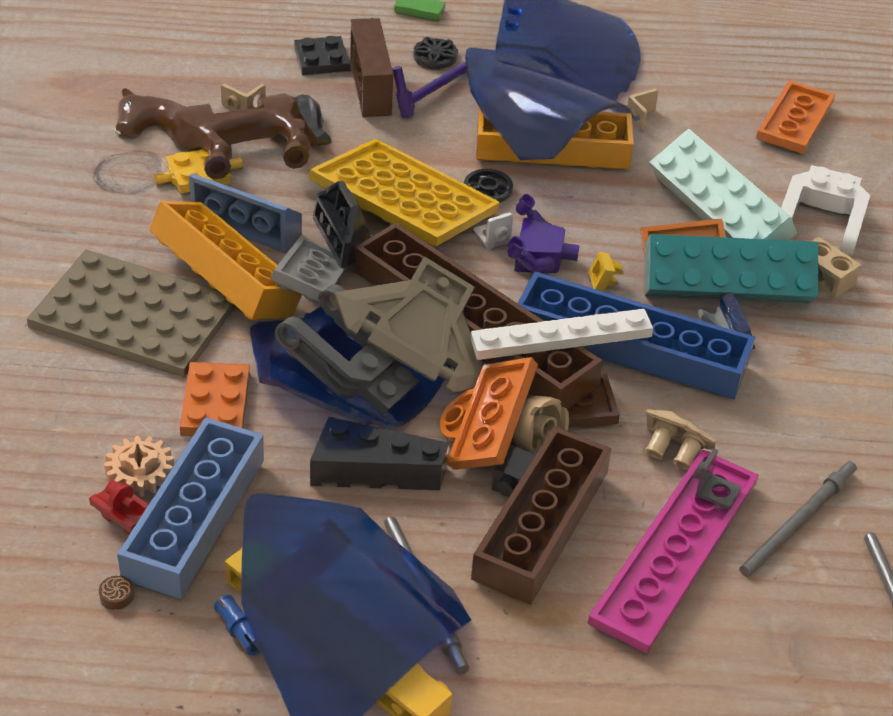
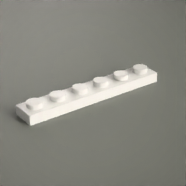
M645 309L475 330L471 331V342L477 360L648 338L652 337L653 327Z

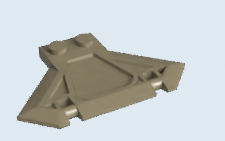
M424 257L411 280L335 292L337 304L346 329L356 335L359 329L370 335L367 340L369 344L433 382L437 376H440L448 381L445 389L453 394L475 388L483 365L481 360L476 358L471 342V333L462 312L474 286ZM366 317H369V318H371L372 320L376 321L377 324H375V323L371 322L370 320L366 319ZM444 363L454 368V370H451L450 368L446 367Z

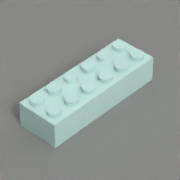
M687 129L649 162L657 179L702 220L722 218L725 236L728 238L790 240L797 234L792 218L788 213L690 129Z

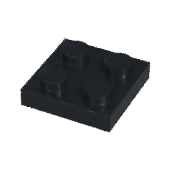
M341 36L294 40V50L302 75L350 71V62Z

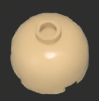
M532 396L525 400L512 437L518 448L536 455L554 426L568 431L569 413L567 408L561 406L560 403L562 402L559 399L547 396Z

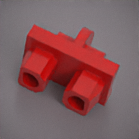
M114 480L110 481L102 492L89 498L90 505L99 510L102 517L109 522H116L124 528V532L130 535L149 504L133 494L132 486L127 483L119 484Z

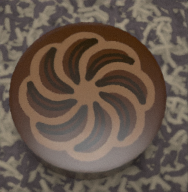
M111 576L102 581L99 586V597L102 605L112 610L128 606L134 598L132 582L124 576Z

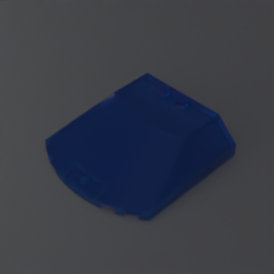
M504 0L496 41L491 88L612 103L618 99V95L622 91L627 92L630 83L635 81L641 60L639 43L632 29L622 18L570 0Z

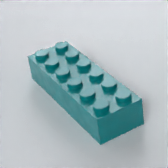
M650 234L646 240L644 295L810 303L818 297V242Z

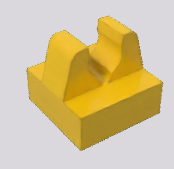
M604 252L598 253L588 271L593 288L603 292L607 286L617 285L618 282L614 274L622 275L624 273L621 264L612 260L609 253Z

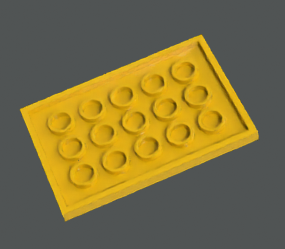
M376 138L310 169L309 179L318 183L322 188L327 189L338 181H344L357 204L363 210L372 212L386 222L398 223L429 245L435 247L498 212L500 205L499 201Z

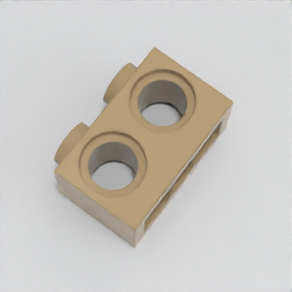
M817 237L812 241L818 242V288L835 299L856 285L861 264L822 238Z

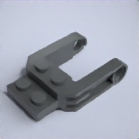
M330 285L318 295L321 307L334 319L333 322L360 344L363 349L348 361L306 323L293 316L288 317L276 327L275 335L277 341L339 397L353 398L355 395H360L382 415H385L409 394L420 380L398 360L367 342L370 336L368 333L359 329L358 333L354 335L346 329L339 307L334 306L329 299V295L335 297V292L346 290L339 285ZM366 317V319H368V320H370L371 322L377 324L376 321L372 320V319L369 318V317ZM287 327L295 331L297 340L288 334Z

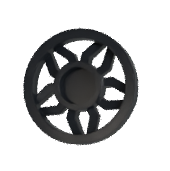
M424 37L422 41L414 46L413 57L422 66L435 69L446 68L457 61L458 49L450 39Z
M495 169L475 170L469 173L464 180L465 185L469 186L468 184L470 183L473 189L487 196H492L491 198L500 203L507 200L513 192L511 178L507 174ZM500 179L503 180L507 185L500 183Z

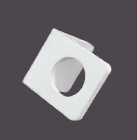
M509 212L490 218L487 224L475 227L473 233L487 250L507 244L511 240L513 215Z

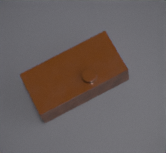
M380 18L351 19L350 62L362 117L392 116L393 71Z

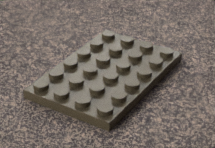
M85 249L28 316L27 324L29 328L185 377L189 371L190 362L197 361L236 305L229 303L225 296L217 289Z

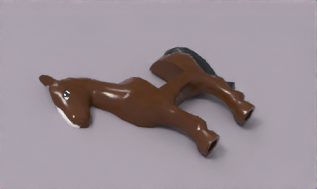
M124 88L122 89L123 98L119 101L118 120L115 125L116 133L123 136H133L139 134L146 127L157 124L168 131L171 139L180 147L192 150L204 148L210 153L204 160V170L206 175L214 180L222 179L229 174L232 144L284 136L288 144L283 147L282 157L286 166L292 169L301 168L307 163L309 158L308 150L311 146L310 141L317 146L331 144L330 136L322 131L323 117L320 104L305 94L296 97L285 93L259 97L257 108L213 113L209 103L183 106L169 99L135 95L131 90Z

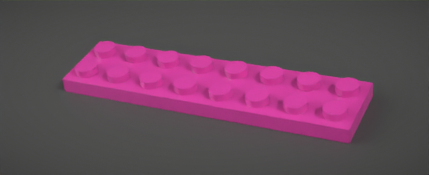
M703 449L588 617V625L646 654L653 647L758 480V474L717 456L713 475L739 485L741 489L730 509H725L695 496L699 482L695 478L696 471L701 461L705 462L710 455L709 452ZM714 487L712 489L713 494L717 497L725 498L730 495L729 491L724 487Z

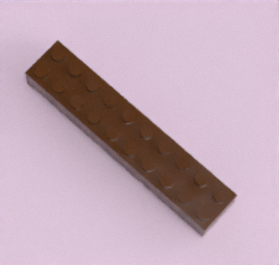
M398 223L392 224L355 247L356 273L374 286L411 280L424 257L474 286L462 310L470 333L475 330L544 322ZM582 346L481 359L485 364L532 357L538 366L528 394L559 399L562 402L560 403L561 406L567 408V410L600 386L602 359Z

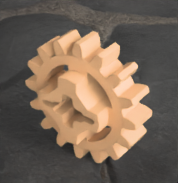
M135 436L134 442L131 443L126 438L123 439L122 447L113 445V453L106 454V463H104L105 476H107L108 483L112 480L119 484L127 483L133 487L134 491L139 492L140 497H143L146 490H150L153 494L157 493L156 486L163 484L174 467V456L171 455L170 447L164 448L162 440L154 444L150 436L145 441H141L139 436Z

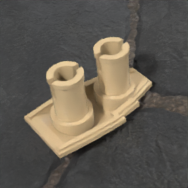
M647 410V428L654 432L648 446L645 448V453L648 456L662 460L672 439L682 444L676 458L673 460V464L679 469L688 471L700 449H716V439L698 429L691 422L680 418L674 412Z

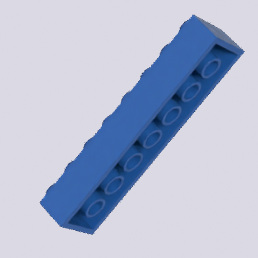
M534 272L518 301L519 305L543 321L645 309L653 327L652 337L582 347L600 359L734 400L749 364L755 336L539 272Z

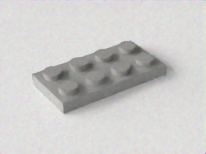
M300 236L274 269L270 280L276 282L284 290H294L303 294L307 300L319 303L318 295L330 285H337L347 268H340L329 248Z

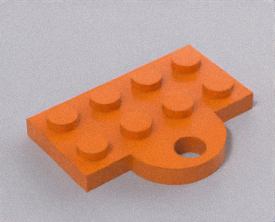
M532 357L483 365L475 388L461 393L446 407L440 419V430L453 443L446 462L453 470L501 465L504 463L538 366Z

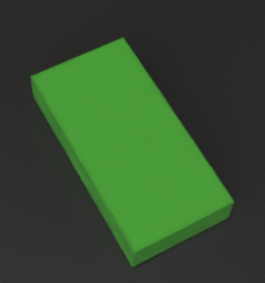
M397 0L394 5L395 13L433 21H439L445 10V2L437 0Z

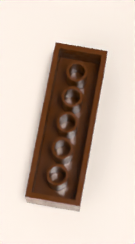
M554 426L473 554L471 580L531 605L607 475L612 448Z

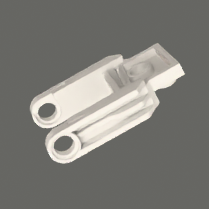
M811 165L809 172L792 176L781 208L791 216L792 221L799 202L840 214H849L850 217L840 251L852 258L870 195L860 185L861 177Z

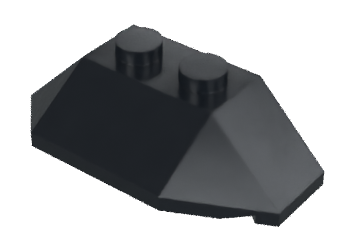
M338 181L329 186L325 191L317 193L313 219L340 268H347L355 263V247L372 237L371 230L368 228L359 205L344 181Z

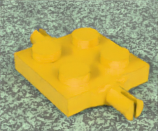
M204 148L166 156L168 172L153 174L155 185L171 182L177 187L180 194L190 192L189 176L191 173L223 185L232 183L230 172L224 178L215 180L206 175L203 164L205 158L210 153ZM241 157L229 160L231 164L230 170L243 168Z

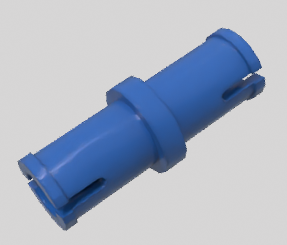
M225 594L221 596L220 599L226 606L223 607L216 600L214 609L227 624L226 630L232 637H236L248 655L255 656L259 654L260 651L254 644L257 643L263 650L266 646V640L253 626L252 617L249 613L241 610L232 595Z

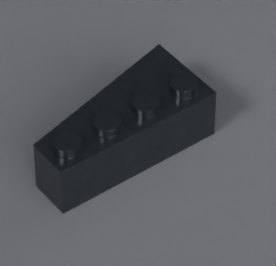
M328 417L310 459V486H322V482L337 483V487H350V483L369 484V488L382 489V486L397 485L399 489L440 491L448 466L446 462L448 460L449 443Z

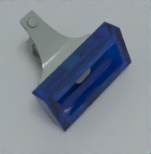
M732 292L721 295L720 307H717L715 314L708 313L702 309L698 311L699 317L704 322L752 336L749 325Z

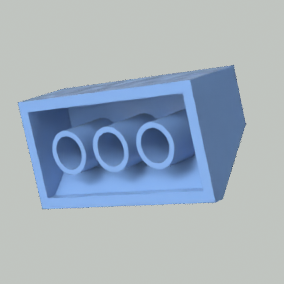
M193 173L189 176L190 201L202 202L245 239L287 253L302 235L301 213Z

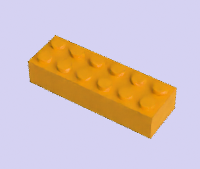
M479 104L476 159L510 161L513 163L526 162L562 166H586L590 168L630 169L634 145L631 113Z
M159 202L149 231L158 238L161 244L169 247L177 258L184 260L191 266L193 272L206 279L210 287L217 289L225 296L229 303L236 305L243 311V315L246 318L254 321L268 318L278 320L294 315L302 294L294 290H284L276 282L270 280L274 269L278 266L202 202Z

